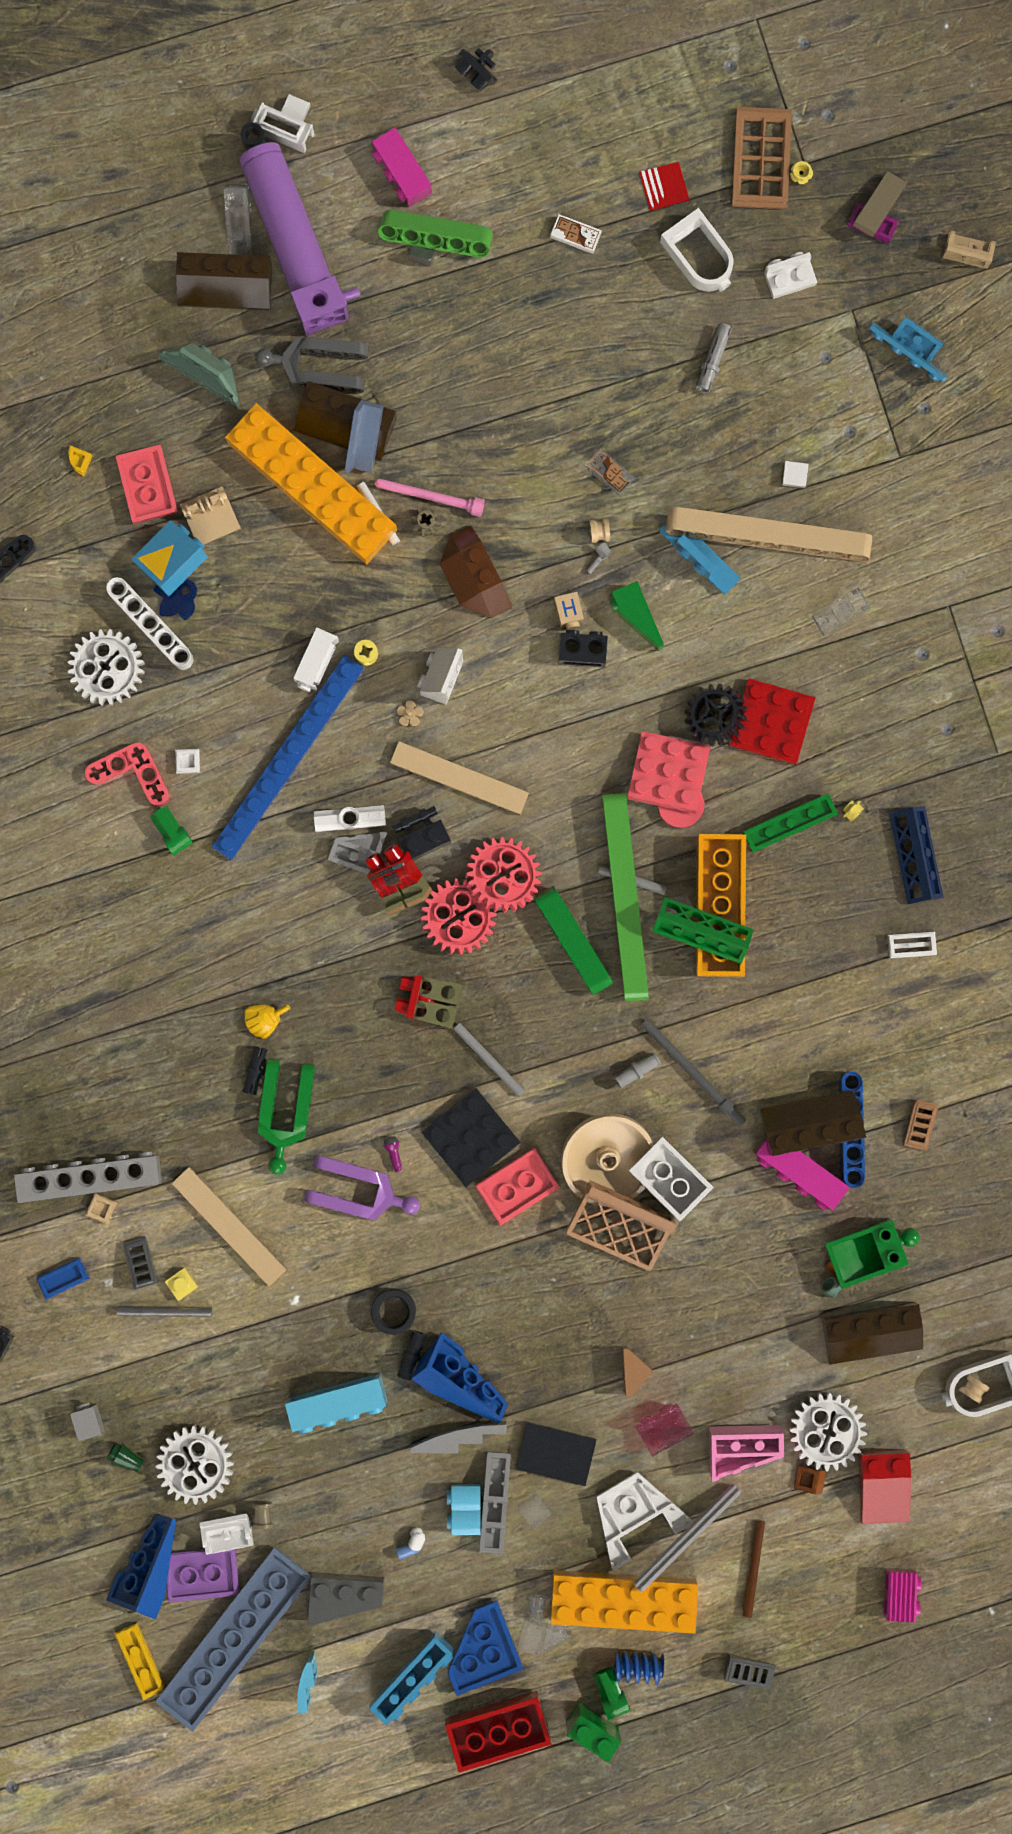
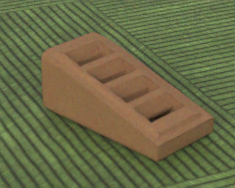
M913 1100L903 1146L927 1151L937 1115V1104ZM918 1109L930 1110L929 1115L918 1113ZM916 1117L927 1119V1124L915 1122ZM914 1126L926 1129L925 1133L913 1131ZM911 1136L924 1138L923 1143L910 1140Z

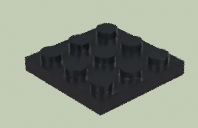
M477 1088L472 1090L421 1132L465 1187L469 1186L521 1143Z

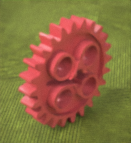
M501 837L498 843L492 838L490 846L484 841L481 845L482 849L477 847L474 850L476 855L469 857L472 863H468L466 869L471 872L466 873L465 878L472 880L468 882L467 887H474L471 896L478 894L480 897L477 903L483 900L486 901V909L490 905H494V912L499 907H502L503 913H506L509 907L515 912L517 904L524 908L526 905L525 901L530 903L533 899L531 895L537 894L538 890L535 887H538L541 881L535 878L540 877L542 872L535 871V869L540 866V863H533L536 855L529 856L527 854L530 849L529 847L524 850L521 849V841L517 845H513V838L508 843H505L504 837ZM502 856H509L512 860V863H505L502 860ZM515 865H521L520 868L511 871L507 877L503 876L490 886L486 885L487 882L496 879L500 872L504 874ZM482 867H489L493 875H486ZM514 875H521L524 878V883H518ZM495 887H502L505 890V894H498L495 891Z
M455 879L452 886L446 880L444 882V889L438 884L436 886L437 893L432 891L429 895L432 900L427 898L426 901H423L428 907H422L420 910L426 914V916L420 918V921L427 923L422 927V931L429 930L430 932L426 939L432 937L435 939L432 944L433 947L440 943L441 952L446 947L449 948V955H452L455 949H457L459 956L463 954L464 949L471 954L472 946L479 950L481 948L479 941L486 944L488 939L485 935L491 936L493 934L489 927L496 925L494 921L490 920L497 915V913L490 912L494 905H490L486 909V901L483 900L477 903L480 896L478 894L471 896L474 887H467L466 879L462 885H459L458 879ZM463 896L467 900V905L459 906L456 903V897ZM475 905L476 908L465 914L461 921L458 919L445 929H441V925L452 920L456 914L459 915L470 906ZM439 908L445 909L448 917L446 919L439 918L436 910ZM469 916H477L480 920V925L473 926L469 922ZM457 928L461 933V937L458 939L452 938L449 930Z

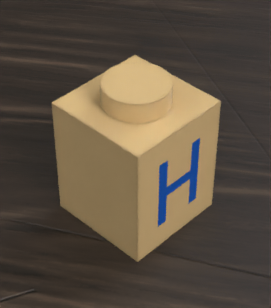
M578 592L555 597L554 603L560 628L566 627V630L579 628L580 624L584 621Z

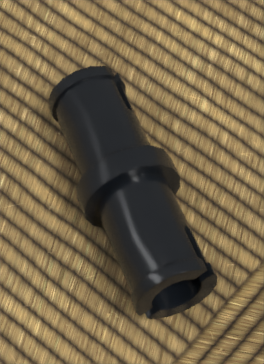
M253 1046L250 1064L246 1066L245 1070L247 1071V1076L242 1089L243 1093L249 1094L250 1090L251 1095H257L261 1075H264L265 1072L263 1066L268 1049L261 1047L260 1051L258 1046Z
M412 1330L407 1349L402 1354L404 1358L397 1373L399 1378L411 1381L416 1363L421 1359L420 1351L427 1336L426 1334Z

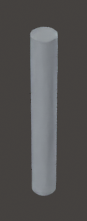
M600 865L598 874L611 878L610 867ZM635 876L637 887L665 895L667 886Z

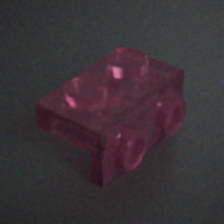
M677 1403L664 1406L660 1409V1413L653 1417H644L636 1426L652 1457L694 1434Z

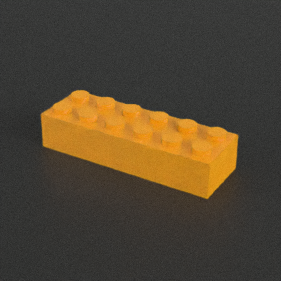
M698 834L696 850V909L745 926L746 835ZM716 924L711 925L713 929H716L718 931L723 930L720 926ZM738 932L734 933L736 937L745 940V935ZM695 947V977L742 978L745 976V957L742 964Z
M553 1570L551 1624L695 1633L698 1583L696 1579L657 1577L643 1592H640L633 1584L640 1575Z

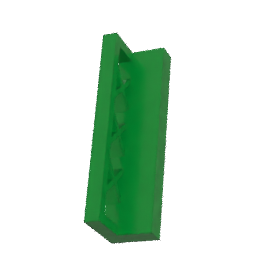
M664 897L652 932L742 964L754 929ZM669 907L676 910L678 914H671L666 912L665 909ZM694 916L698 918L700 922L696 923L694 921H691L689 917ZM716 924L720 926L723 930L718 931L716 929H713L711 925ZM738 932L746 935L745 940L736 937L734 933Z

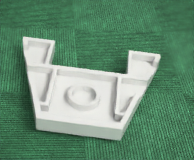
M638 1471L596 1495L613 1572L632 1561L620 1540L624 1535L661 1513L664 1514L675 1534L693 1523L689 1516Z

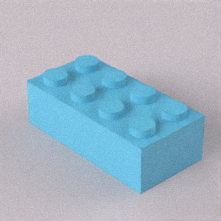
M381 1373L291 1397L287 1400L285 1406L292 1432L298 1431L299 1434L313 1431V1428L317 1425L322 1424V1428L335 1425L339 1419L345 1418L347 1422L360 1418L359 1415L361 1413L368 1412L369 1415L380 1413L386 1407L388 1399Z

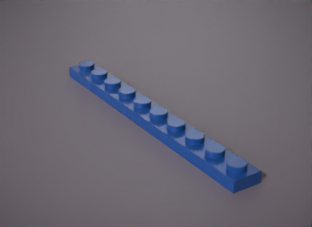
M344 655L212 847L230 860L234 859L364 671L362 666Z

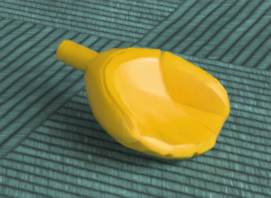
M266 1004L249 1006L245 1009L246 1027L254 1036L266 1039L277 1027L280 1021L279 1015L290 1010V1006L286 1004L278 1010Z

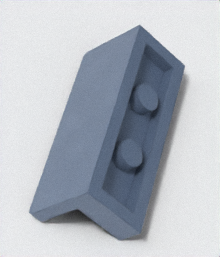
M361 400L354 410L344 474L349 475L353 468L372 472L383 405Z

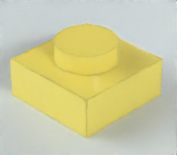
M183 1268L165 1281L178 1301L199 1287L186 1268Z

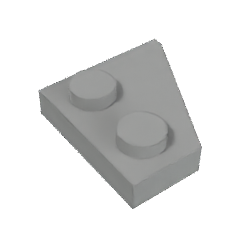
M379 832L335 838L328 861L368 874L370 870L365 861L376 852L380 855L387 833Z

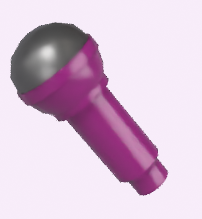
M389 1136L384 1140L383 1146L389 1152L395 1172L402 1171V1164L398 1153L399 1140L394 1136Z

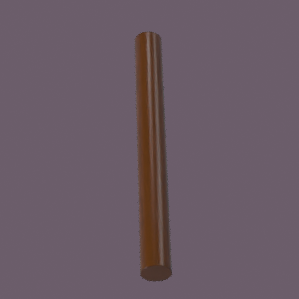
M756 1520L742 1615L748 1618H752L765 1528V1521Z

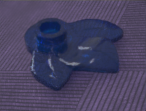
M186 579L170 596L165 594L157 585L154 587V592L163 597L159 609L161 616L171 617L179 613L183 620H187L193 615L195 611L194 599L197 596V587L193 581ZM184 588L190 589V593L188 595L182 594V590Z

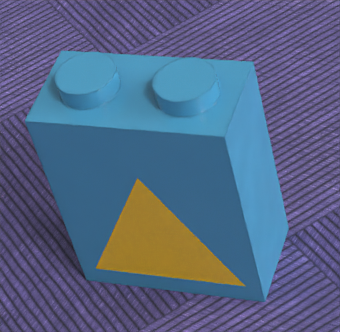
M171 520L131 559L168 596L208 558L203 551L205 546L196 537L191 539L188 536L190 532L181 523L177 526Z

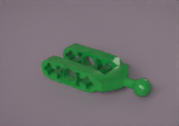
M271 1058L267 1060L258 1133L275 1146L274 1157L268 1163V1169L274 1175H281L286 1171L287 1163L283 1159L284 1148L306 1137L315 1064L303 1063L294 1130L292 1132L271 1129L280 1060Z

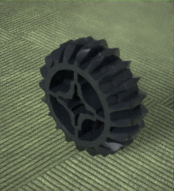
M709 684V691L700 687L702 694L698 696L696 693H693L692 696L695 698V701H687V704L691 707V709H686L684 712L689 716L685 719V723L689 724L687 730L690 733L694 732L693 738L695 740L700 738V742L703 745L709 742V745L714 747L717 741L719 746H723L724 739L732 743L730 736L734 734L738 738L740 734L737 732V729H745V726L740 722H745L748 719L746 715H743V713L748 711L746 706H742L745 702L744 699L738 698V691L732 692L730 686L723 689V685L718 684L715 690L714 686ZM720 698L728 700L729 703L716 705L712 700ZM706 705V712L699 719V713L702 707ZM712 707L719 713L718 719L720 723L712 715L714 713ZM734 710L733 718L730 724L726 726V719ZM716 725L720 731L708 732L702 728Z

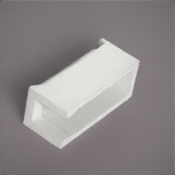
M261 103L259 109L256 108L254 110L251 122L257 123L262 127L264 136L304 154L307 150L305 142L308 136L313 137L314 135L312 124L291 117L264 105V103ZM268 116L297 129L296 136L263 122L265 117Z
M316 627L294 676L295 682L298 683V688L310 692L311 689L317 691L316 685L319 686L335 651V644L339 642L337 636Z

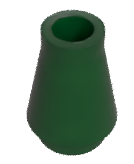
M117 1442L113 1445L107 1457L111 1465L137 1473L144 1463V1459L137 1456L123 1443L120 1445Z

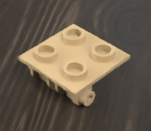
M223 486L180 504L193 536L203 545L241 529Z

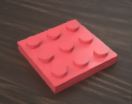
M642 731L627 799L696 814L711 746Z

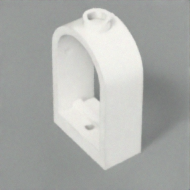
M699 208L661 234V245L695 288L707 292L719 289L722 292L731 285L729 278L733 268V255ZM698 227L701 228L726 263V272L717 279L708 280L697 275L675 246L677 242Z
M1012 1351L956 1369L949 1376L945 1392L942 1393L945 1406H952L958 1412L970 1417L982 1416L1012 1406V1396L977 1408L965 1409L958 1405L954 1395L955 1386L960 1378L1003 1363L1012 1390Z

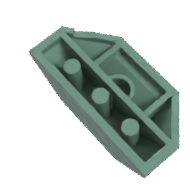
M194 343L160 349L158 355L163 362L236 409H239L240 401L234 373L230 367L231 363L222 357L217 359L211 355V350L201 344L199 347Z

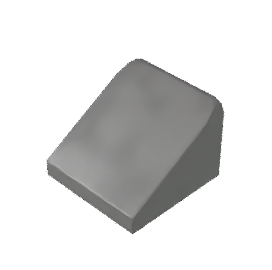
M412 246L409 252V260L431 266L436 250Z

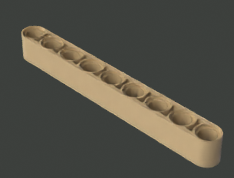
M670 507L667 514L666 533L674 536H682L684 534L688 538L853 561L870 560L872 535L867 533L682 507Z

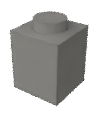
M86 1402L75 1406L76 1410L70 1415L78 1442L105 1432L97 1404L90 1406V1403Z

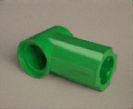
M167 806L157 810L150 816L173 856L193 844L183 826L179 825Z
M605 1667L594 1673L593 1677L600 1692L601 1703L607 1719L610 1720L630 1712L626 1696L619 1687L613 1668Z

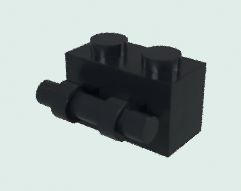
M435 806L418 810V814L409 818L403 817L399 819L400 822L392 825L395 834L403 830L405 831L406 836L398 840L403 851H409L413 861L451 844L441 819L434 823L430 820L431 817L438 815ZM423 821L425 827L413 832L411 827Z

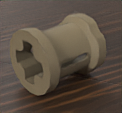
M255 1502L251 1504V1508L254 1509L253 1529L273 1528V1523L271 1522L272 1502Z

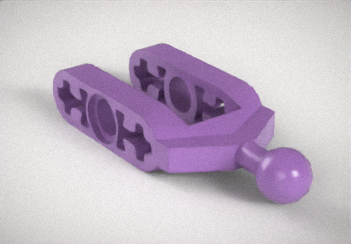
M315 1155L313 1167L378 1184V1192L373 1207L306 1189L303 1201L371 1220H376L391 1205L402 1208L408 1215L416 1214L419 1211L420 1202L416 1197L408 1196L404 1199L394 1196L388 1174Z

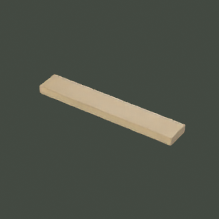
M398 742L390 762L394 766L521 815L529 792L402 742Z
M190 1167L172 1183L269 1287L287 1270Z

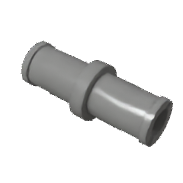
M652 1052L637 1063L635 1061L632 1062L629 1068L613 1077L618 1086L623 1089L639 1078L641 1080L644 1078V1074L660 1066L661 1062L657 1055Z

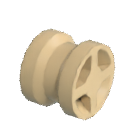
M608 518L600 522L589 520L591 543H597L599 540L610 542Z
M969 1374L966 1385L962 1386L959 1391L980 1404L982 1401L981 1396L990 1387Z

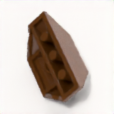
M470 525L450 535L439 565L459 605L489 618L512 609L503 583L473 527Z

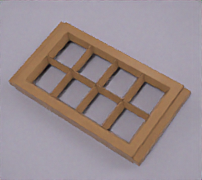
M736 108L732 207L787 210L792 109ZM744 121H761V135H743ZM766 122H782V137L765 136ZM743 140L760 141V155H743ZM765 141L782 142L781 156H764ZM742 160H758L759 175L742 174ZM764 161L781 162V175H763ZM741 179L758 180V195L741 194ZM763 180L780 181V196L762 195Z

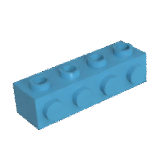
M435 1631L370 1702L369 1710L386 1726L391 1720L395 1722L404 1712L402 1708L408 1702L410 1704L414 1702L419 1696V1690L424 1684L428 1686L437 1676L435 1672L441 1666L443 1668L446 1667L452 1660L453 1647Z

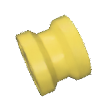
M361 640L356 644L354 654L358 663L369 666L376 662L378 651L372 641Z

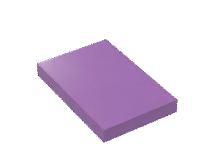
M205 1549L171 1552L166 1586L168 1603L238 1595L240 1587L236 1549L208 1555Z

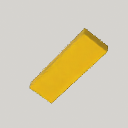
M138 1622L115 1632V1637L142 1699L145 1700L163 1692L166 1687Z

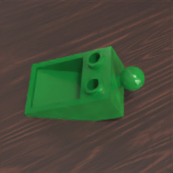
M886 1219L825 1243L841 1289L908 1266L909 1263L902 1245L907 1247L916 1246L920 1240V1235L917 1230L907 1228L901 1233V1236H898L893 1220ZM885 1230L890 1234L886 1240L881 1237V1233ZM892 1253H896L898 1255V1259L896 1262L890 1261V1255Z

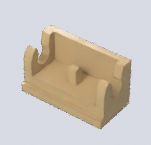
M951 231L948 234L943 258L988 269L992 262L996 242L991 241L988 243L956 235L955 231Z

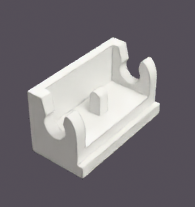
M247 1514L200 1522L203 1548L205 1547L207 1555L254 1546L251 1520Z

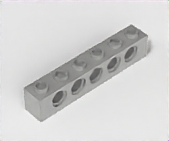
M151 1151L138 1153V1158L129 1159V1155L114 1156L115 1161L106 1162L105 1158L91 1159V1164L82 1165V1161L67 1163V1168H59L58 1164L44 1166V1171L35 1172V1167L20 1169L21 1174L14 1175L17 1203L162 1184L159 1155L153 1156ZM132 1164H138L141 1168V1174L138 1177L130 1174ZM109 1167H114L117 1170L115 1180H110L106 1175ZM86 1170H90L94 1175L91 1183H86L83 1180V1173ZM63 1173L68 1174L70 1177V1183L66 1187L61 1185L59 1181ZM40 1176L44 1177L47 1182L43 1190L36 1186V1180Z

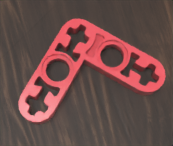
M142 743L131 744L91 763L85 769V777L93 785L103 784L134 769L151 804L161 807L169 801V791L148 748ZM135 749L144 750L142 758L145 762L149 760L150 763L143 764L137 768V765H141L137 757L133 758L132 756L135 754ZM117 757L121 758L124 762L123 767L120 770H113L111 767L112 760ZM106 763L107 769L111 772L110 775L104 771L99 774L100 779L98 780L90 777L93 774L92 770L94 768L101 771L105 769L102 764ZM150 768L154 770L155 777L151 781H145L142 778V773L145 769ZM158 781L160 782V784L156 785L158 791L164 792L160 802L157 799L153 800L152 797L155 796L153 788L147 789V786L154 785Z

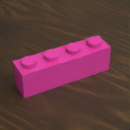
M766 1137L754 1152L758 1156L756 1160L767 1169L769 1166L777 1170L775 1174L786 1183L789 1180L797 1185L794 1188L805 1197L810 1194L816 1199L814 1204L824 1211L827 1208L834 1210L850 1188L801 1151L769 1156Z

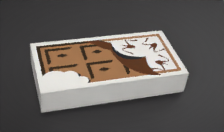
M559 214L550 238L593 254L602 230Z

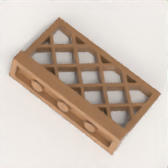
M589 1180L585 1187L586 1191L565 1233L651 1272L670 1232L673 1233L677 1225L674 1217ZM588 1199L598 1202L600 1210L587 1214L585 1205ZM612 1210L618 1211L621 1219L608 1224L605 1213ZM602 1214L606 1225L592 1229L589 1218ZM634 1219L640 1221L642 1229L629 1233L626 1222ZM584 1220L587 1221L589 1231L580 1234L573 1230L576 1223ZM624 1224L627 1234L613 1239L610 1228ZM608 1229L611 1240L603 1243L596 1241L594 1234ZM654 1229L663 1231L659 1240L650 1243L648 1231ZM645 1233L648 1244L634 1248L631 1237ZM629 1239L632 1249L625 1252L618 1251L615 1243ZM650 1248L652 1256L649 1262L645 1263L639 1260L637 1252Z

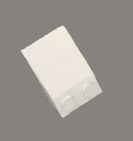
M437 648L435 654L430 653L426 666L429 667L426 675L422 674L418 683V688H421L420 695L447 705L463 664V651L461 649Z
M663 1137L629 1170L679 1222L714 1188Z

